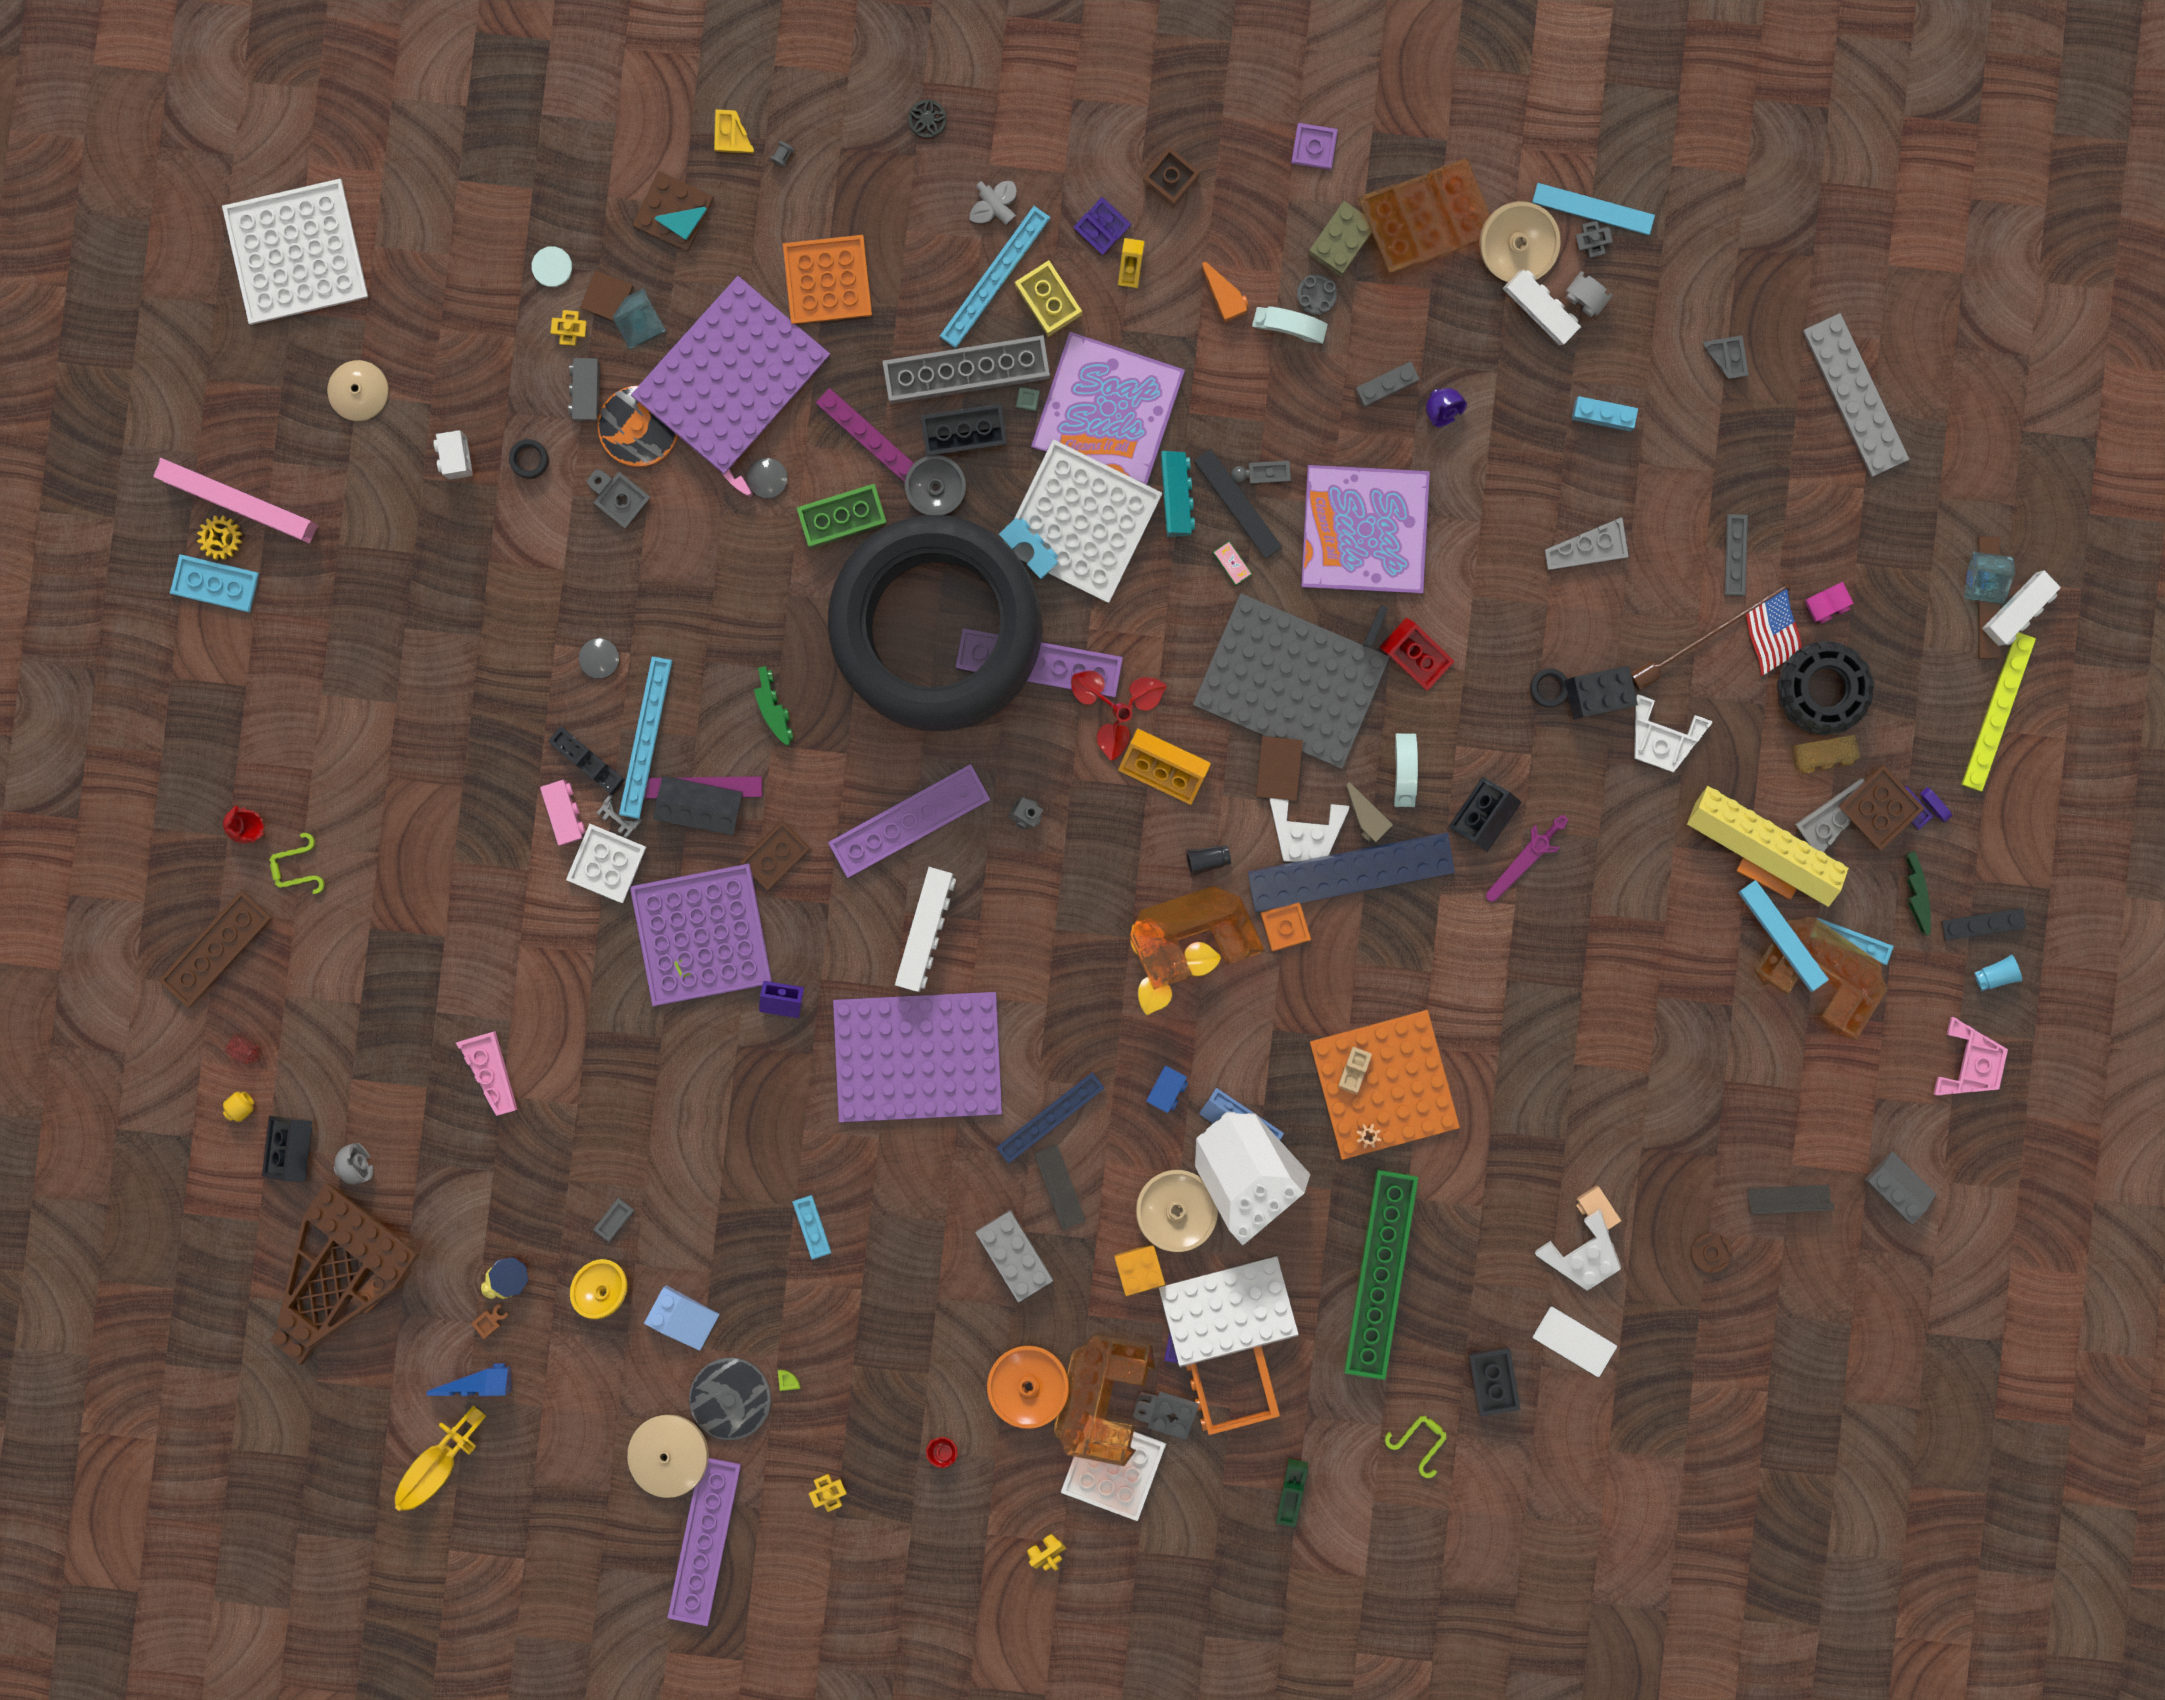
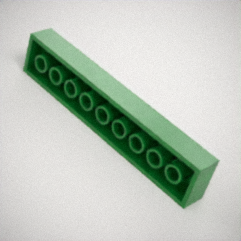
M1376 1169L1343 1368L1346 1374L1386 1379L1418 1176Z

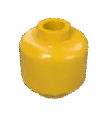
M235 1092L224 1101L223 1108L225 1111L223 1114L230 1121L241 1122L253 1112L254 1101L246 1092Z

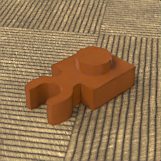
M502 1304L496 1305L492 1314L486 1310L471 1323L483 1339L501 1326L497 1320L505 1319L509 1315V1312H506L504 1315L498 1313V1309Z

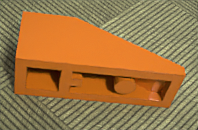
M1203 262L1201 265L1223 321L1227 322L1246 314L1247 307H1249L1246 296H1241L1238 289L1207 262Z

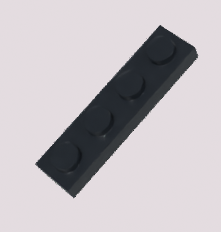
M2023 908L1941 921L1944 941L2026 928Z

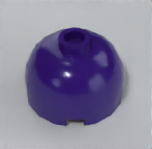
M1436 389L1430 394L1426 403V414L1431 423L1440 428L1454 422L1455 418L1453 417L1458 413L1462 415L1467 408V402L1455 389Z

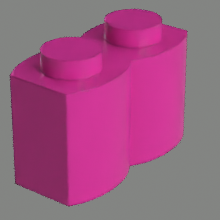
M1843 582L1804 600L1814 622L1820 621L1821 624L1832 619L1831 614L1838 611L1840 615L1850 610L1849 605L1854 604Z

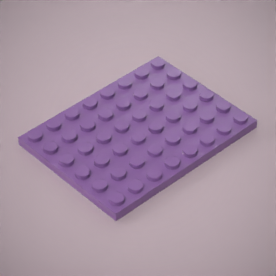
M737 276L632 392L631 396L722 474H725L830 357V353L796 324H791L789 318Z
M996 992L833 1000L839 1122L1002 1114Z

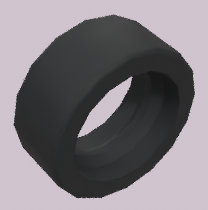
M524 439L512 446L509 452V463L516 474L523 478L533 479L546 471L549 464V456L541 443L533 439ZM526 447L537 449L541 456L539 466L531 471L522 469L517 462L518 453Z
M1547 668L1538 672L1530 684V693L1533 700L1543 707L1560 705L1568 696L1564 681L1567 677L1557 669ZM1553 676L1560 681L1562 691L1556 699L1547 700L1539 694L1538 684L1542 678Z

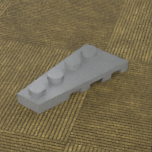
M1622 517L1545 549L1547 570L1628 558Z
M1864 779L1858 780L1795 824L1804 840L1810 846L1824 852L1835 841L1840 832L1849 825L1850 819L1838 806L1864 782Z

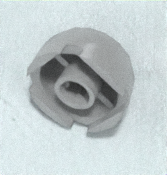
M352 1143L340 1149L335 1157V1174L345 1183L353 1185L370 1180L373 1176V1165H368L366 1158H370L367 1150L360 1143Z

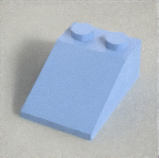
M666 1285L660 1292L644 1324L686 1345L701 1350L720 1314Z

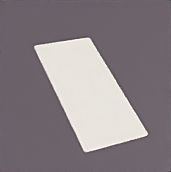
M1550 1307L1533 1336L1535 1340L1597 1377H1600L1617 1348V1345L1553 1307Z

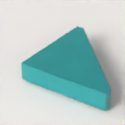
M700 207L656 216L655 220L687 241L706 213L707 208Z

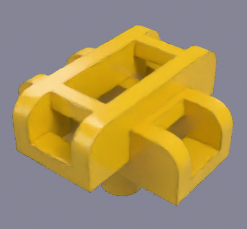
M563 310L562 318H552L551 334L560 335V345L576 346L577 337H586L587 321L579 320V311Z
M828 1473L814 1480L817 1489L809 1492V1496L815 1508L824 1504L827 1512L842 1506L840 1497L846 1495L847 1492L841 1479L832 1481Z

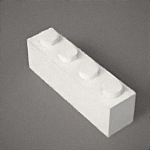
M1519 271L1505 285L1503 290L1558 345H1564L1581 327L1577 323L1578 319L1573 314H1568L1563 309L1564 305L1558 299L1554 300L1549 295L1550 291L1544 285H1539L1535 281L1536 277L1530 271Z
M2045 570L2036 572L1982 629L1998 646L2011 644L2017 638L2015 635L2030 625L2029 620L2033 616H2038L2044 610L2043 606L2057 597L2056 592L2061 587Z

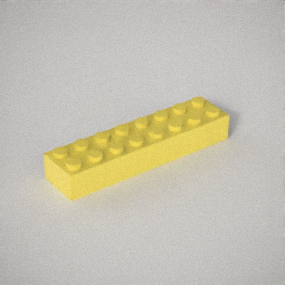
M1709 786L1705 788L1694 805L1687 825L1828 907L1841 892L1848 867L1830 858L1824 852L1813 848L1807 842L1794 837L1788 831L1782 830L1771 821L1765 820L1754 811L1741 806L1735 800L1729 799L1718 790L1712 789Z

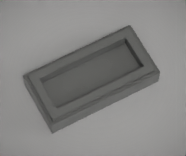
M618 1198L593 1230L610 1242L635 1209L621 1198Z

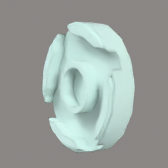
M546 247L534 256L532 272L536 280L542 285L559 287L570 279L572 261L563 249Z

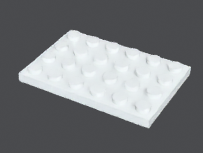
M1277 1256L1159 1287L1179 1367L1299 1336Z

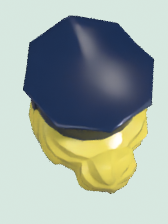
M514 1257L497 1260L494 1266L487 1271L485 1275L486 1280L481 1285V1291L489 1299H493L496 1296L505 1299L520 1294L529 1281L526 1266Z

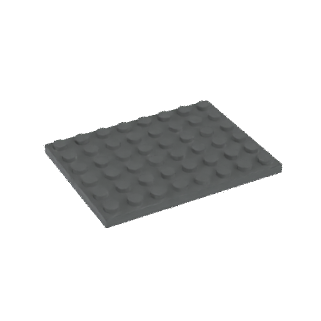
M1240 593L1193 706L1263 736L1303 740V753L1342 769L1390 657Z

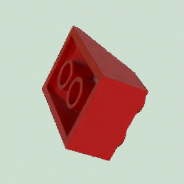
M1407 617L1379 647L1426 691L1454 663V660L1437 643Z

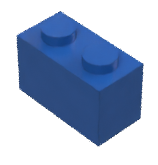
M1165 1065L1146 1102L1167 1113L1169 1110L1174 1111L1179 1101L1176 1099L1179 1091L1183 1093L1188 1085V1082L1185 1081L1187 1076Z

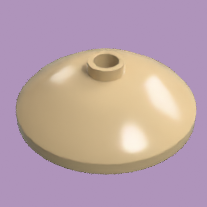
M355 360L344 363L334 371L328 383L327 393L331 406L339 415L352 421H365L375 417L382 411L388 400L389 387L385 375L378 367L366 361ZM355 385H358L359 387L357 392L352 391V388Z

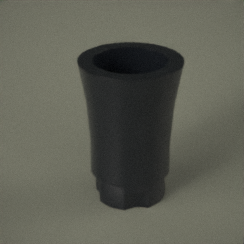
M1227 845L1186 849L1187 863L1192 877L1231 864V856Z

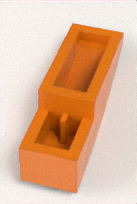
M1744 857L1736 871L1753 881L1756 880L1759 885L1789 900L1792 899L1797 889Z

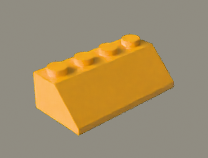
M1137 728L1118 771L1191 805L1211 763Z

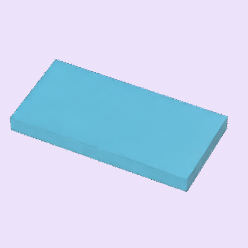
M179 554L170 594L250 613L260 573Z

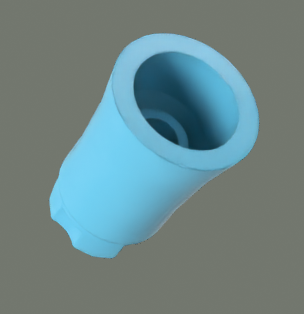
M2013 955L1974 973L1981 991L2022 981L2020 969Z

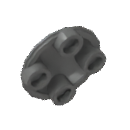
M1309 275L1305 277L1297 289L1299 305L1311 314L1320 315L1326 313L1336 302L1337 291L1335 283L1322 275Z
M771 458L756 461L750 467L747 475L751 491L762 498H775L785 489L788 481L784 466Z
M603 638L588 641L579 653V664L582 670L588 676L595 679L611 675L620 663L616 647L610 641Z

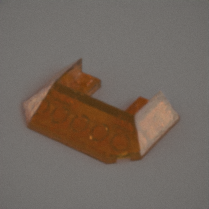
M1211 886L1140 911L1130 938L1154 990L1192 976V972L1177 941L1188 936L1212 929L1227 965L1265 951L1241 897L1219 887Z
M1813 916L1786 921L1829 979L1826 982L1837 989L1821 1019L1834 1027L1832 1033L1857 1040L1887 992L1886 983L1883 981L1881 973V962ZM1772 941L1754 972L1764 986L1770 983L1787 995L1798 980L1799 975L1775 942Z
M1095 1335L1089 1339L1088 1343L1076 1348L1072 1352L1067 1373L1069 1395L1063 1410L1057 1416L1054 1433L1061 1441L1063 1449L1068 1456L1123 1467L1136 1452L1135 1449L1131 1448L1135 1427L1106 1421L1105 1418L1114 1381L1145 1386L1148 1369L1155 1370L1152 1345Z

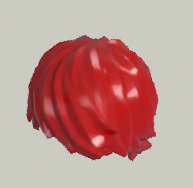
M234 806L223 820L225 834L234 842H255L264 835L265 825L259 813L246 810L245 807L239 808Z

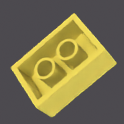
M1049 260L1015 282V287L1048 337L1082 316V310Z

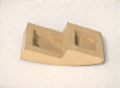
M1352 1047L1337 1088L1357 1095L1372 1054Z

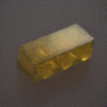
M1856 734L1792 746L1796 770L1802 769L1803 773L1815 771L1814 767L1822 766L1823 769L1834 768V763L1842 762L1843 766L1855 764L1854 760L1860 759Z

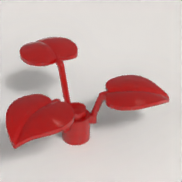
M1092 670L1075 673L1071 677V689L1074 696L1081 703L1089 705L1093 704L1098 696L1113 708V715L1118 719L1114 722V725H1103L1098 730L1096 736L1100 749L1110 760H1114L1125 750L1130 740L1128 727L1118 724L1131 719L1133 701L1138 709L1144 711L1151 710L1160 702L1167 686L1155 678H1138L1129 686V692L1133 696L1130 698L1129 704L1118 703L1115 705L1100 694L1105 687L1102 675Z

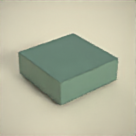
M1020 387L1016 408L1036 412L1040 391Z

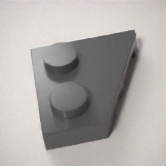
M1743 335L1703 342L1704 347L1728 380L1749 376Z

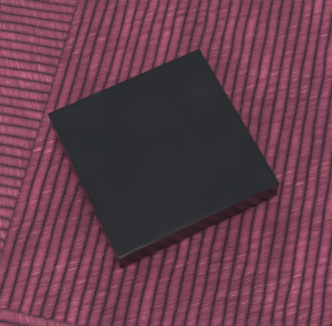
M1380 605L1363 642L1364 646L1369 648L1373 645L1388 607Z

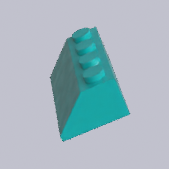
M1162 451L1161 466L1167 537L1189 536L1192 533L1191 530H1195V520L1190 518V510H1194L1193 498H1189L1188 490H1192L1191 477L1187 478V470L1191 469L1190 457H1186V452Z

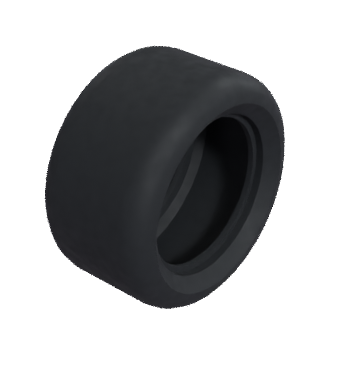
M924 515L903 519L887 525L867 538L854 550L839 572L833 586L828 608V633L832 653L845 680L875 711L893 722L913 729L951 731L970 727L990 718L1017 696L1030 677L1037 661L1042 638V618L1038 597L1027 570L1015 552L1002 539L984 527L968 520L944 515ZM927 563H951L976 573L994 591L1000 609L999 635L989 658L969 677L957 683L940 687L918 686L892 674L881 662L873 640L874 613L885 589L902 573Z

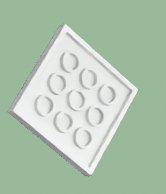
M1089 1415L1061 1493L1138 1521L1166 1443Z

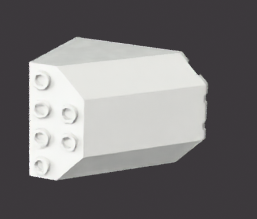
M1226 1112L1222 1115L1221 1119L1215 1121L1204 1133L1196 1138L1195 1167L1229 1231L1242 1245L1248 1242L1305 1193L1310 1173L1256 1114Z

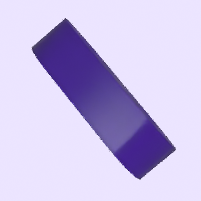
M1926 787L1919 793L1921 799L1943 823L1953 816L1930 788Z

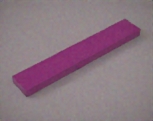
M762 776L678 778L742 791V797H762ZM648 778L644 799H657L662 778Z

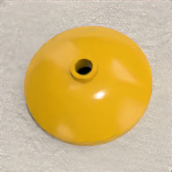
M600 1259L586 1264L577 1272L570 1287L572 1306L580 1315L588 1319H602L611 1315L620 1307L626 1296V1275L619 1265L610 1260Z

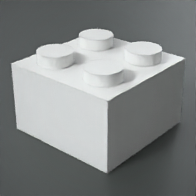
M460 430L436 434L437 440H434V448L439 453L440 460H437L438 471L442 472V475L447 479L473 476L467 436Z

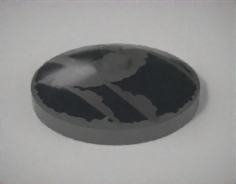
M735 1357L717 1359L706 1365L695 1377L689 1394L690 1410L696 1423L709 1435L724 1440L741 1439L755 1432L765 1421L771 1406V1389L765 1375L751 1362Z

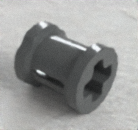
M779 141V147L769 159L785 168L787 159L791 153H794L795 149L785 142Z

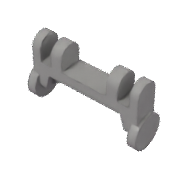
M610 794L596 814L599 816L605 811L606 813L602 819L606 821L609 816L614 818L622 825L618 830L620 834L625 829L628 830L624 835L627 838L639 826L642 819L637 821H625L613 810L611 800L613 796Z

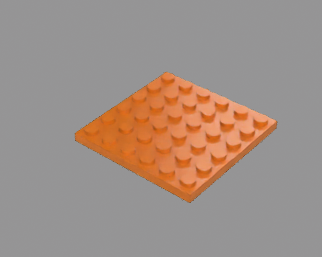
M1428 1010L1309 1041L1341 1160L1460 1128ZM1352 1047L1372 1054L1357 1095L1337 1088ZM1362 1124L1366 1128H1370V1125L1374 1124L1373 1130L1381 1131L1377 1134L1381 1141L1376 1140L1374 1142L1375 1148L1371 1144L1363 1148L1364 1142L1356 1141L1360 1138V1134L1356 1133V1131L1363 1130ZM1366 1131V1136H1364L1363 1138L1371 1141V1136L1374 1135V1133Z

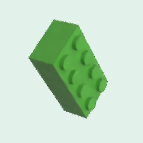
M875 484L797 507L810 549L887 526Z

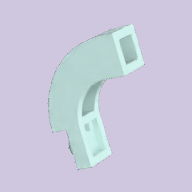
M1268 306V308L1257 307L1252 327L1283 332L1296 336L1306 342L1323 344L1328 324L1302 313Z
M1396 734L1394 806L1415 807L1418 777L1416 734Z

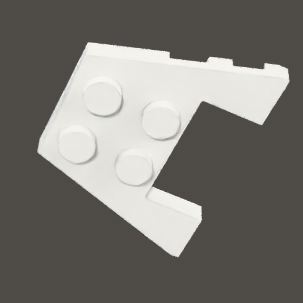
M1637 694L1638 706H1635L1634 759L1674 772L1704 732L1710 727L1712 721L1694 715L1688 734H1683L1648 721L1655 700Z
M1270 798L1283 861L1299 862L1329 855L1348 813L1349 806L1331 804L1329 825L1287 821L1289 800Z
M1600 1209L1584 1220L1596 1237L1563 1257L1551 1241L1535 1251L1536 1256L1587 1291L1621 1269Z

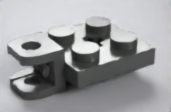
M596 469L587 480L588 485L599 494L593 503L625 529L651 498L620 472L612 479L603 471ZM597 478L602 479L600 484L595 483ZM626 495L627 504L618 505L619 500L617 497Z
M1159 1391L1158 1397L1141 1392L1138 1394L1133 1417L1148 1423V1429L1187 1440L1199 1403ZM1175 1413L1177 1418L1173 1419L1168 1415Z

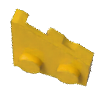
M716 109L714 151L753 154V146H751L747 138V133L741 125L737 112Z

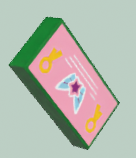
M1230 541L1213 551L1214 556L1235 586L1252 575Z

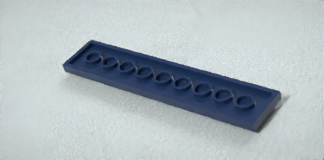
M1446 832L1248 871L1254 910L1258 912L1298 902L1304 903L1455 873L1449 835Z

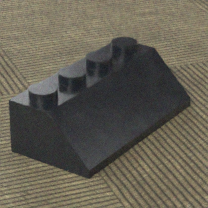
M1001 404L921 415L926 456L1007 444Z
M663 775L653 819L733 836L736 830L743 792Z

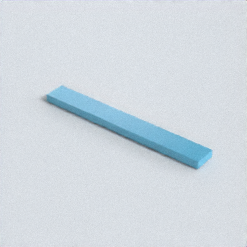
M1033 206L939 337L957 349L1050 220L1047 214Z
M653 656L651 658L619 813L620 816L640 819L672 660Z

